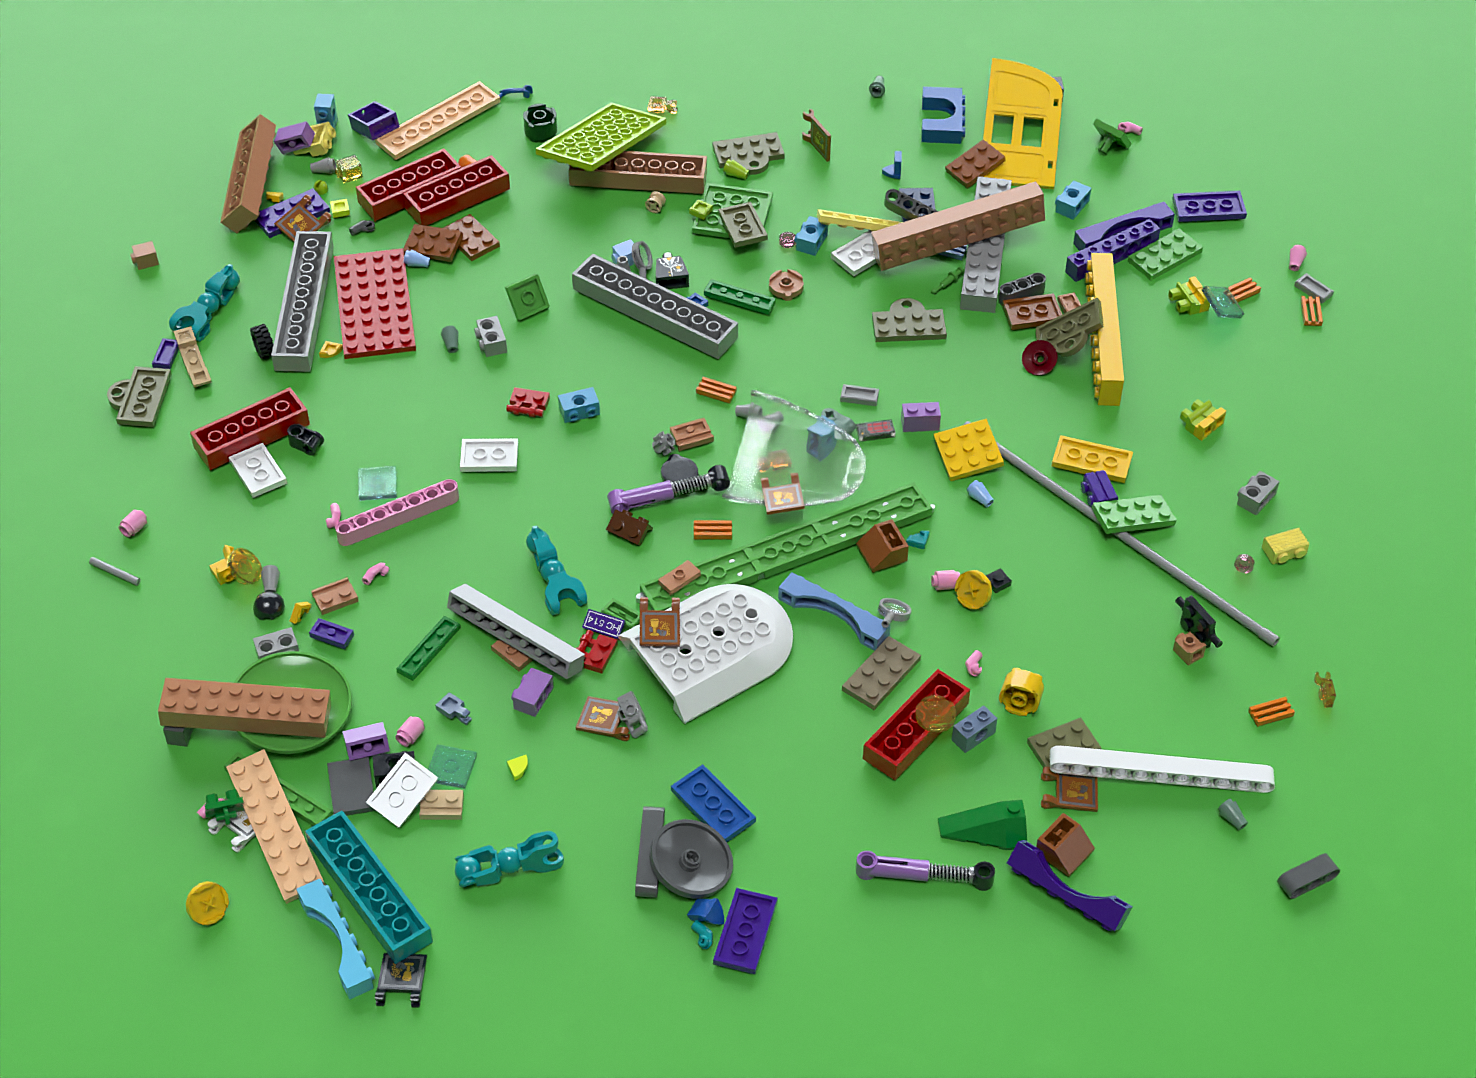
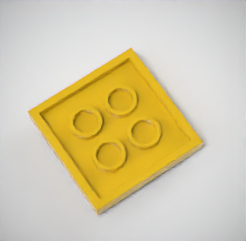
M987 419L933 434L950 481L1004 466L1003 458Z

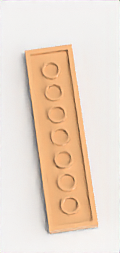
M479 81L402 123L397 129L375 139V143L397 160L500 103V97Z
M265 749L226 766L239 796L243 797L244 804L242 805L285 903L287 904L298 899L297 888L317 879H321L325 886V882Z

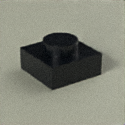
M1001 568L986 575L991 581V587L995 594L1010 587L1012 584V580Z

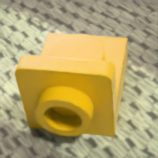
M225 558L209 565L210 571L220 585L238 577L235 564L230 563Z

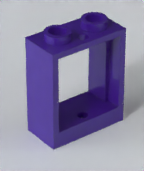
M376 101L348 114L351 128L372 141L400 127L396 112Z

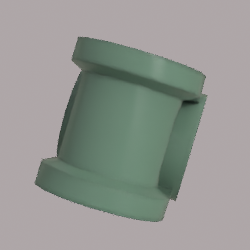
M827 408L821 412V416L824 415L837 424L836 439L839 441H844L856 428L852 419L845 417L834 409Z

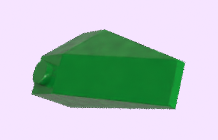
M1023 800L1000 801L938 818L941 838L961 842L973 841L980 843L981 846L989 844L999 846V849L1014 850L1018 841H1027L1026 815Z

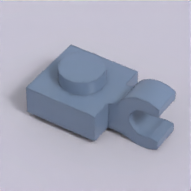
M450 692L435 705L437 711L450 719L457 716L465 725L472 720L468 716L470 711L464 708V701Z

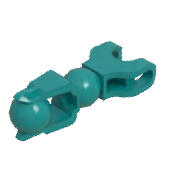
M226 265L206 282L205 293L198 297L197 302L194 301L191 305L181 307L175 311L169 320L171 330L176 331L192 326L197 341H202L209 334L211 314L218 310L219 305H227L240 282V276L233 269V265Z
M533 526L527 536L526 545L533 552L538 571H540L542 578L547 582L545 604L550 614L553 616L560 613L559 601L564 598L573 599L578 606L587 604V594L582 582L575 577L567 575L564 565L558 560L556 548L550 541L549 535L538 526Z
M545 831L533 834L526 841L517 844L518 849L506 847L497 853L496 849L494 850L492 846L487 845L472 850L469 854L457 856L455 858L457 861L455 864V875L460 880V887L472 884L477 886L494 884L500 881L502 872L506 874L514 873L521 867L523 871L534 870L542 873L559 869L564 863V857L558 849L559 840L557 835L552 831ZM546 840H552L550 844L543 845ZM552 857L558 858L554 862L548 861V859ZM491 861L492 867L481 871L480 863Z

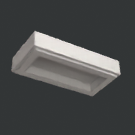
M1307 273L1295 281V287L1312 296L1313 299L1319 297L1321 304L1333 296V290Z
M843 384L840 402L876 406L879 389Z

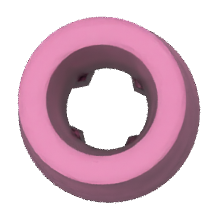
M1294 245L1290 249V270H1299L1307 256L1304 246Z

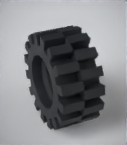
M261 324L250 328V334L258 356L261 359L271 356L274 344L266 325Z

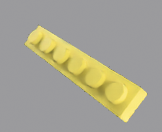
M820 209L817 211V218L821 224H837V226L843 228L851 226L857 230L870 229L873 232L903 223Z

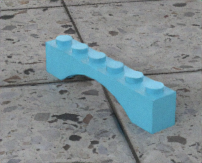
M317 879L297 888L299 901L307 917L326 925L340 941L342 959L338 973L340 982L349 1000L374 989L372 980L375 979L373 971L371 967L366 968L364 964L366 959L362 950L358 951L355 947L358 945L353 933L349 935L347 931L349 926L345 917L341 918L338 913L341 911L336 901L332 902L330 898L332 893L329 886H324L321 879Z

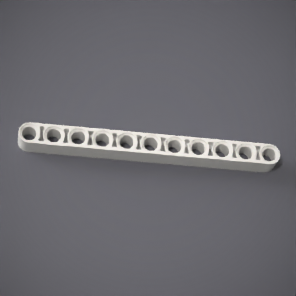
M1054 746L1050 749V770L1054 773L1268 793L1275 789L1274 769L1268 765L1069 746Z

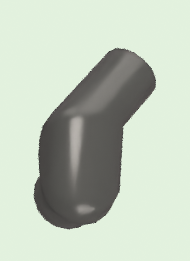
M362 220L350 227L349 232L353 236L359 232H371L375 228V223L371 220Z

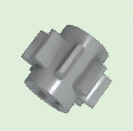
M662 431L653 437L652 447L656 453L660 454L663 452L665 456L675 449L673 447L675 439L671 434H665Z

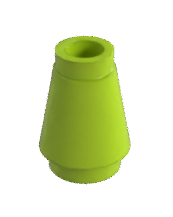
M728 159L723 169L726 175L744 180L749 175V170L734 159Z

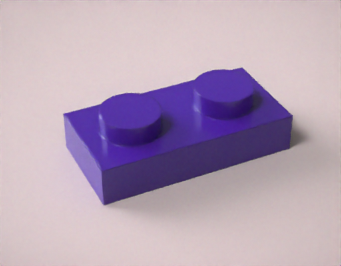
M318 618L309 635L316 640L345 649L354 636V630Z

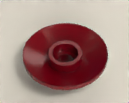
M1045 340L1031 342L1022 353L1024 368L1029 373L1038 376L1052 371L1058 359L1055 347ZM1043 356L1044 360L1038 362L1039 357Z

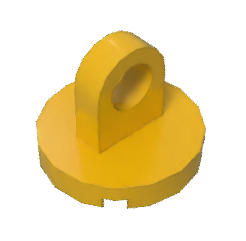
M969 570L960 574L955 584L958 601L968 609H979L987 605L992 595L991 581L982 572L977 570Z
M206 881L199 883L192 888L187 896L186 912L192 920L199 924H214L222 919L226 908L228 909V894L222 886L215 882Z

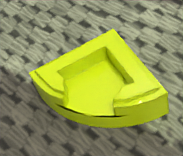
M527 755L507 761V766L515 781L523 776L528 767Z

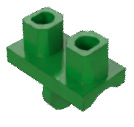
M236 789L225 792L227 800L219 801L215 793L206 795V819L215 817L216 821L224 820L225 825H230V818L237 817V812L244 811L242 805L244 804L243 797L239 796Z

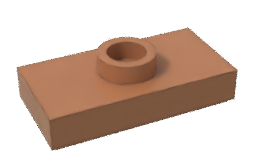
M1074 292L1059 295L1057 298L1064 313L1081 306Z
M687 560L658 579V584L672 595L701 576V571Z
M500 639L491 645L493 652L518 671L533 661L531 657Z

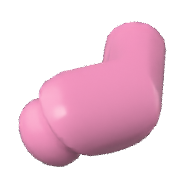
M1121 122L1118 125V130L1124 133L1133 132L1140 135L1143 131L1142 127L1131 122Z
M382 562L372 566L363 576L362 582L370 585L378 573L385 576L389 571V567Z
M975 650L965 662L968 673L972 676H978L982 672V667L979 668L977 663L983 655L978 650Z

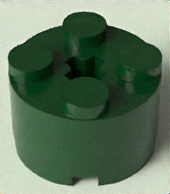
M534 104L529 106L526 112L524 111V132L530 138V141L538 142L552 139L556 136L557 115L553 107H546V104Z

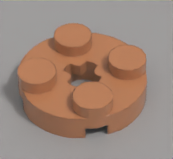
M787 269V272H782V270H778L769 278V292L785 301H791L793 297L800 295L803 291V277L797 271Z

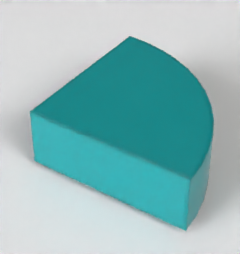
M920 531V533L910 535L906 540L908 546L925 549L930 531Z

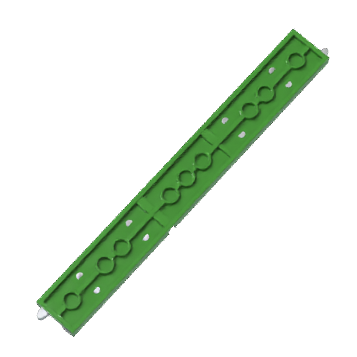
M911 483L693 564L701 571V576L672 595L658 584V579L661 577L640 584V593L636 595V602L640 603V597H647L651 610L665 611L671 608L672 598H680V602L710 587L725 584L746 586L759 579L770 577L855 545L875 524L893 519L897 528L929 517L935 511V505H930L916 484Z

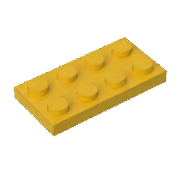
M1060 435L1052 460V467L1082 474L1104 470L1109 480L1125 483L1133 452Z

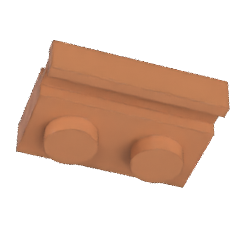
M705 418L670 427V434L674 437L679 451L714 441V436L711 434Z
M348 577L311 590L312 597L322 615L359 602L358 596Z

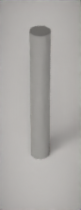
M91 557L89 560V564L136 586L141 581L140 578L95 557Z

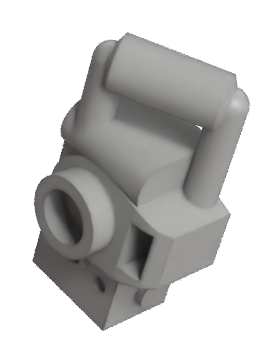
M629 691L617 698L621 706L617 713L621 721L626 723L632 737L638 738L648 730V726L645 722L644 712L634 692ZM641 723V726L634 730L633 726Z

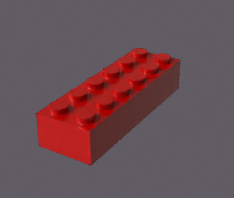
M443 148L356 186L358 203L374 221L405 208L404 192L458 170L461 166Z
M490 155L404 192V206L419 225L427 226L509 190V173Z
M289 387L190 432L194 449L209 470H212L229 462V456L261 443L267 445L288 435L287 429L290 425L300 424L306 427L310 425L307 408Z
M937 669L864 744L863 760L896 780L969 704L970 689Z

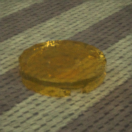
M238 548L229 554L227 566H230V573L238 582L249 585L259 581L262 566L258 558L251 551Z
M932 695L923 698L916 706L915 718L923 729L930 732L947 731L955 723L956 708L951 701L945 700V697Z

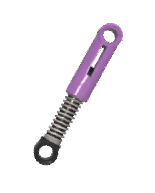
M715 465L709 469L706 475H700L697 478L694 476L690 479L687 478V480L684 479V481L681 479L677 483L674 481V484L668 480L627 491L614 489L608 493L607 499L613 514L615 509L621 512L623 509L629 511V509L674 499V494L677 496V493L680 495L681 492L682 494H684L683 492L687 493V491L690 493V490L693 492L694 489L695 491H697L696 489L700 490V488L703 490V487L705 489L706 487H711L715 491H723L729 488L731 482L725 466Z
M862 851L856 859V874L863 880H870L874 877L927 882L930 877L932 880L933 878L935 880L937 878L941 880L942 878L943 881L945 879L952 881L953 879L955 882L956 880L958 882L962 880V883L964 881L972 883L976 889L981 891L989 890L994 883L995 868L986 861L979 862L974 867L969 866L967 868L965 866L963 868L961 866L959 868V865L957 867L955 865L953 867L949 865L948 867L947 864L946 866L944 864L942 866L938 864L937 866L936 863L933 865L929 863V860L876 856L872 851Z

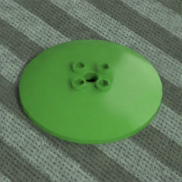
M302 651L274 653L250 664L234 681V683L330 690L331 708L325 738L237 731L248 743L259 749H265L268 752L294 754L315 749L336 736L350 715L352 694L347 678L335 664L316 654Z

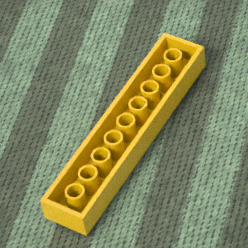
M1091 253L1090 260H1087L1088 273H1085V283H1088L1086 285V296H1089L1087 297V302L1095 298L1101 301L1104 326L1090 335V346H1093L1091 348V359H1094L1092 361V372H1095L1093 374V385H1096L1094 388V398H1097L1098 405L1120 406L1124 374L1113 254Z

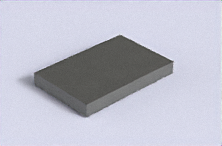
M369 757L327 763L334 814L341 810L346 816L376 811L366 804V801L374 793Z

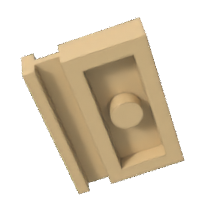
M429 790L420 802V820H462L464 791Z

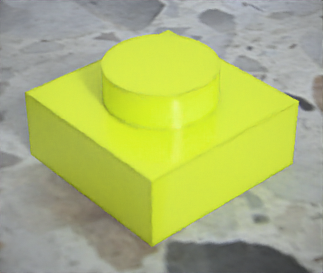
M347 199L330 201L333 218L350 215Z

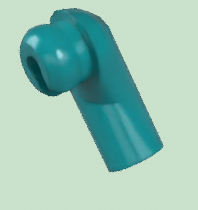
M696 920L692 924L691 929L699 934L698 945L702 949H707L713 943V933L708 927Z

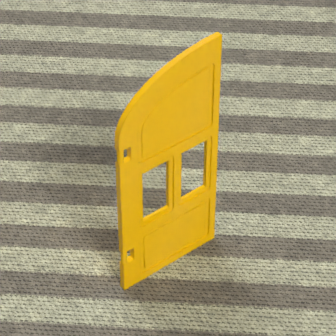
M992 58L983 139L1003 154L1006 161L984 177L1012 180V186H1023L1037 182L1040 188L1054 189L1063 92L1059 83L1047 73L1019 62ZM1054 102H1058L1057 106H1053ZM994 115L1014 117L1011 144L991 143ZM1024 118L1044 120L1041 147L1021 145ZM1048 163L1052 164V169L1048 168Z

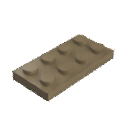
M888 636L842 685V691L875 710L921 660V655Z

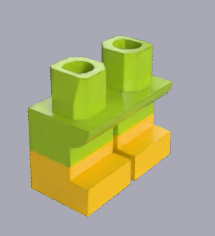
M1195 276L1189 278L1187 283L1181 284L1177 282L1176 288L1170 289L1168 293V298L1171 301L1179 300L1176 302V308L1179 313L1187 311L1189 315L1209 311L1211 297L1202 288L1203 286Z
M1197 399L1191 406V410L1194 412L1185 408L1180 415V419L1186 423L1185 429L1202 441L1212 431H1215L1224 424L1226 410L1221 407L1219 409L1214 408L1210 400L1203 403Z

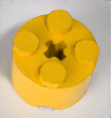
M1013 668L1005 677L999 694L1000 703L1006 706L1005 709L1015 715L1026 716L1030 712H1036L1044 691L1042 676L1027 670H1021L1020 668Z

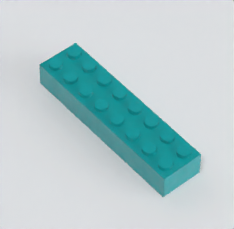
M342 810L305 831L309 847L395 964L433 942L431 928Z

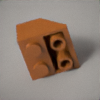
M893 519L875 524L856 543L872 572L908 560L909 546Z
M1064 813L1037 839L1036 845L1037 848L1043 851L1046 861L1068 877L1095 850L1082 826Z

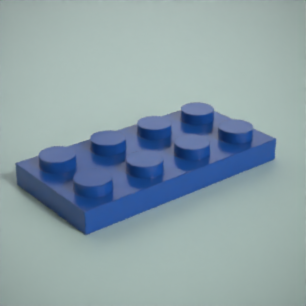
M703 764L671 785V791L702 823L715 829L726 842L756 822V817Z

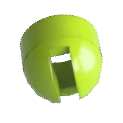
M318 180L314 184V190L319 195L328 192L327 184L322 180Z

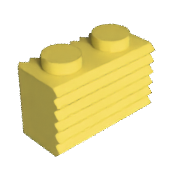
M1300 528L1264 537L1262 549L1273 565L1275 563H1285L1292 558H1302L1307 554L1309 541H1307Z

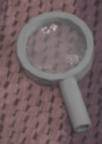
M639 241L632 245V257L636 267L639 269V276L646 279V270L651 269L653 259L648 245L644 241Z
M884 598L880 600L878 612L885 617L881 625L887 628L892 620L907 621L910 618L912 609L909 605L897 599Z

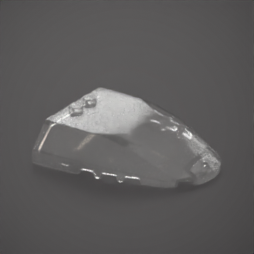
M752 390L749 415L731 476V483L725 493L722 494V498L734 502L765 506L761 478L768 477L769 486L775 487L792 484L790 474L798 472L804 506L842 501L852 495L863 481L866 471L864 452L851 435L838 426L826 421L823 417L817 416L807 409L798 407L784 399Z

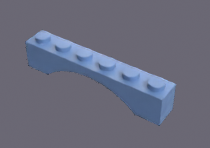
M791 572L779 586L778 599L793 608H815L836 615L853 629L861 644L874 651L890 636V625L884 628L881 625L883 619H879L868 611L856 607L853 603L839 598L836 594L822 589L819 585L805 580L802 576Z

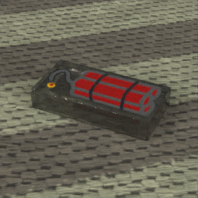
M892 419L856 424L855 428L859 442L895 437L896 433Z

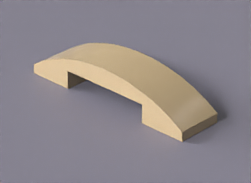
M187 327L173 331L193 387L212 383L192 328Z

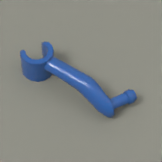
M525 85L523 88H507L501 90L498 96L501 99L502 96L510 93H523L525 98H529L533 90L530 85Z

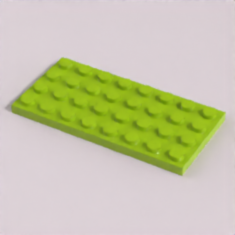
M610 103L537 147L536 155L591 172L666 125V118Z

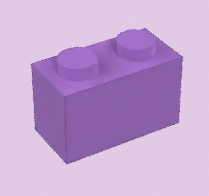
M307 121L278 129L274 143L282 154L311 146L315 132Z
M939 402L902 404L901 423L903 432L940 430L941 413Z
M530 668L529 672L523 675L518 689H515L512 693L511 699L513 700L514 709L536 717L554 688L553 675Z
M383 722L342 731L349 761L390 751Z

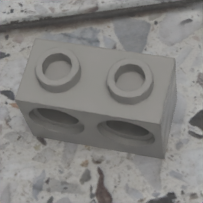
M493 316L476 320L475 336L477 339L480 338V350H484L486 357L507 353L506 339L498 317Z
M1259 471L1256 476H1252L1245 487L1242 486L1238 491L1237 505L1257 515L1277 494L1280 481Z
M292 627L253 638L258 659L279 652L299 651Z

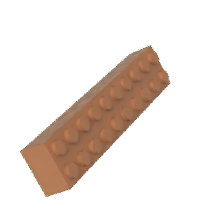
M1032 182L873 231L871 235L875 260L881 271L1045 221L1044 194L1037 182Z

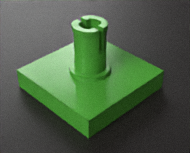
M1096 118L1093 125L1099 134L1104 137L1097 148L1099 151L1107 154L1113 142L1129 149L1132 143L1124 132Z
M533 274L505 287L517 320H522L550 307L538 274Z

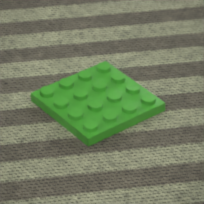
M706 183L701 201L713 205V210L704 220L698 217L695 218L692 233L730 238L720 219L718 209L747 202L752 203L764 227L772 202L773 192Z

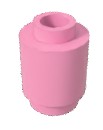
M133 510L120 522L118 528L124 536H134L147 524V516L141 510Z
M954 570L935 571L934 575L931 576L932 587H935L937 591L955 589L956 580L960 573Z
M410 716L397 730L396 740L405 747L412 745L425 730L424 722L419 717Z

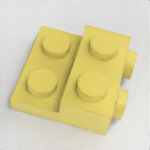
M329 122L312 125L310 127L315 132L311 146L293 151L295 155L308 152L313 157L325 155L328 149L332 148L331 141L336 137V131Z

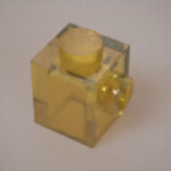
M355 155L336 161L337 168H335L337 177L342 179L343 183L363 178L361 164Z

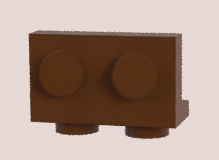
M615 509L606 530L641 546L647 531H652L653 529L648 524L649 521L640 516L636 519L632 517L633 513L625 509L622 512Z

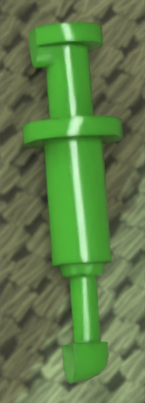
M958 267L955 273L949 272L948 277L940 282V286L936 289L932 288L931 293L935 294L950 283L957 282L958 276L964 274V269Z

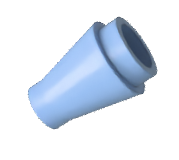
M411 249V251H406L403 263L407 264V266L428 268L430 258Z
M975 480L968 486V495L986 508L994 502V499L982 482Z

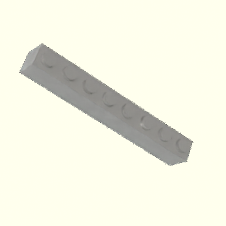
M467 584L449 591L448 609L566 679L582 671L585 654Z

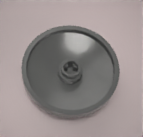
M690 819L672 821L658 831L650 846L649 858L654 874L667 889L683 897L700 899L718 893L729 880L733 870L732 853L725 839L715 829L700 821Z

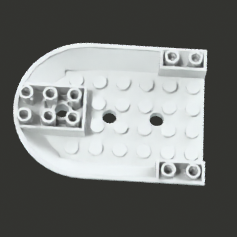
M725 584L707 588L680 602V647L640 646V624L618 635V638L628 651L635 649L674 700L673 710L683 723L686 724L777 672L790 654L793 630L787 613L771 596L753 587ZM722 631L724 634L722 636H716L713 634V632ZM685 648L691 652L689 654H682L680 650Z

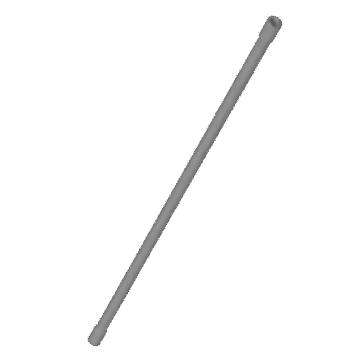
M996 442L1004 459L1101 526L1090 506ZM1112 533L1257 634L1259 638L1272 647L1276 646L1279 642V636L1262 627L1129 533Z

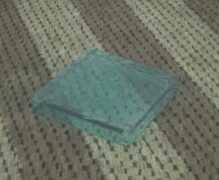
M1203 287L1202 292L1218 317L1241 318L1244 315L1228 287Z
M396 466L358 468L359 501L397 498Z
M437 744L428 770L438 777L437 784L465 789L477 757V752Z

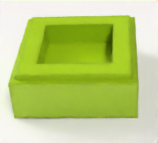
M698 199L689 209V214L704 220L713 210V205Z

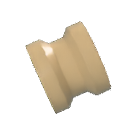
M654 191L650 194L645 206L650 212L658 213L665 204L666 198L662 193Z

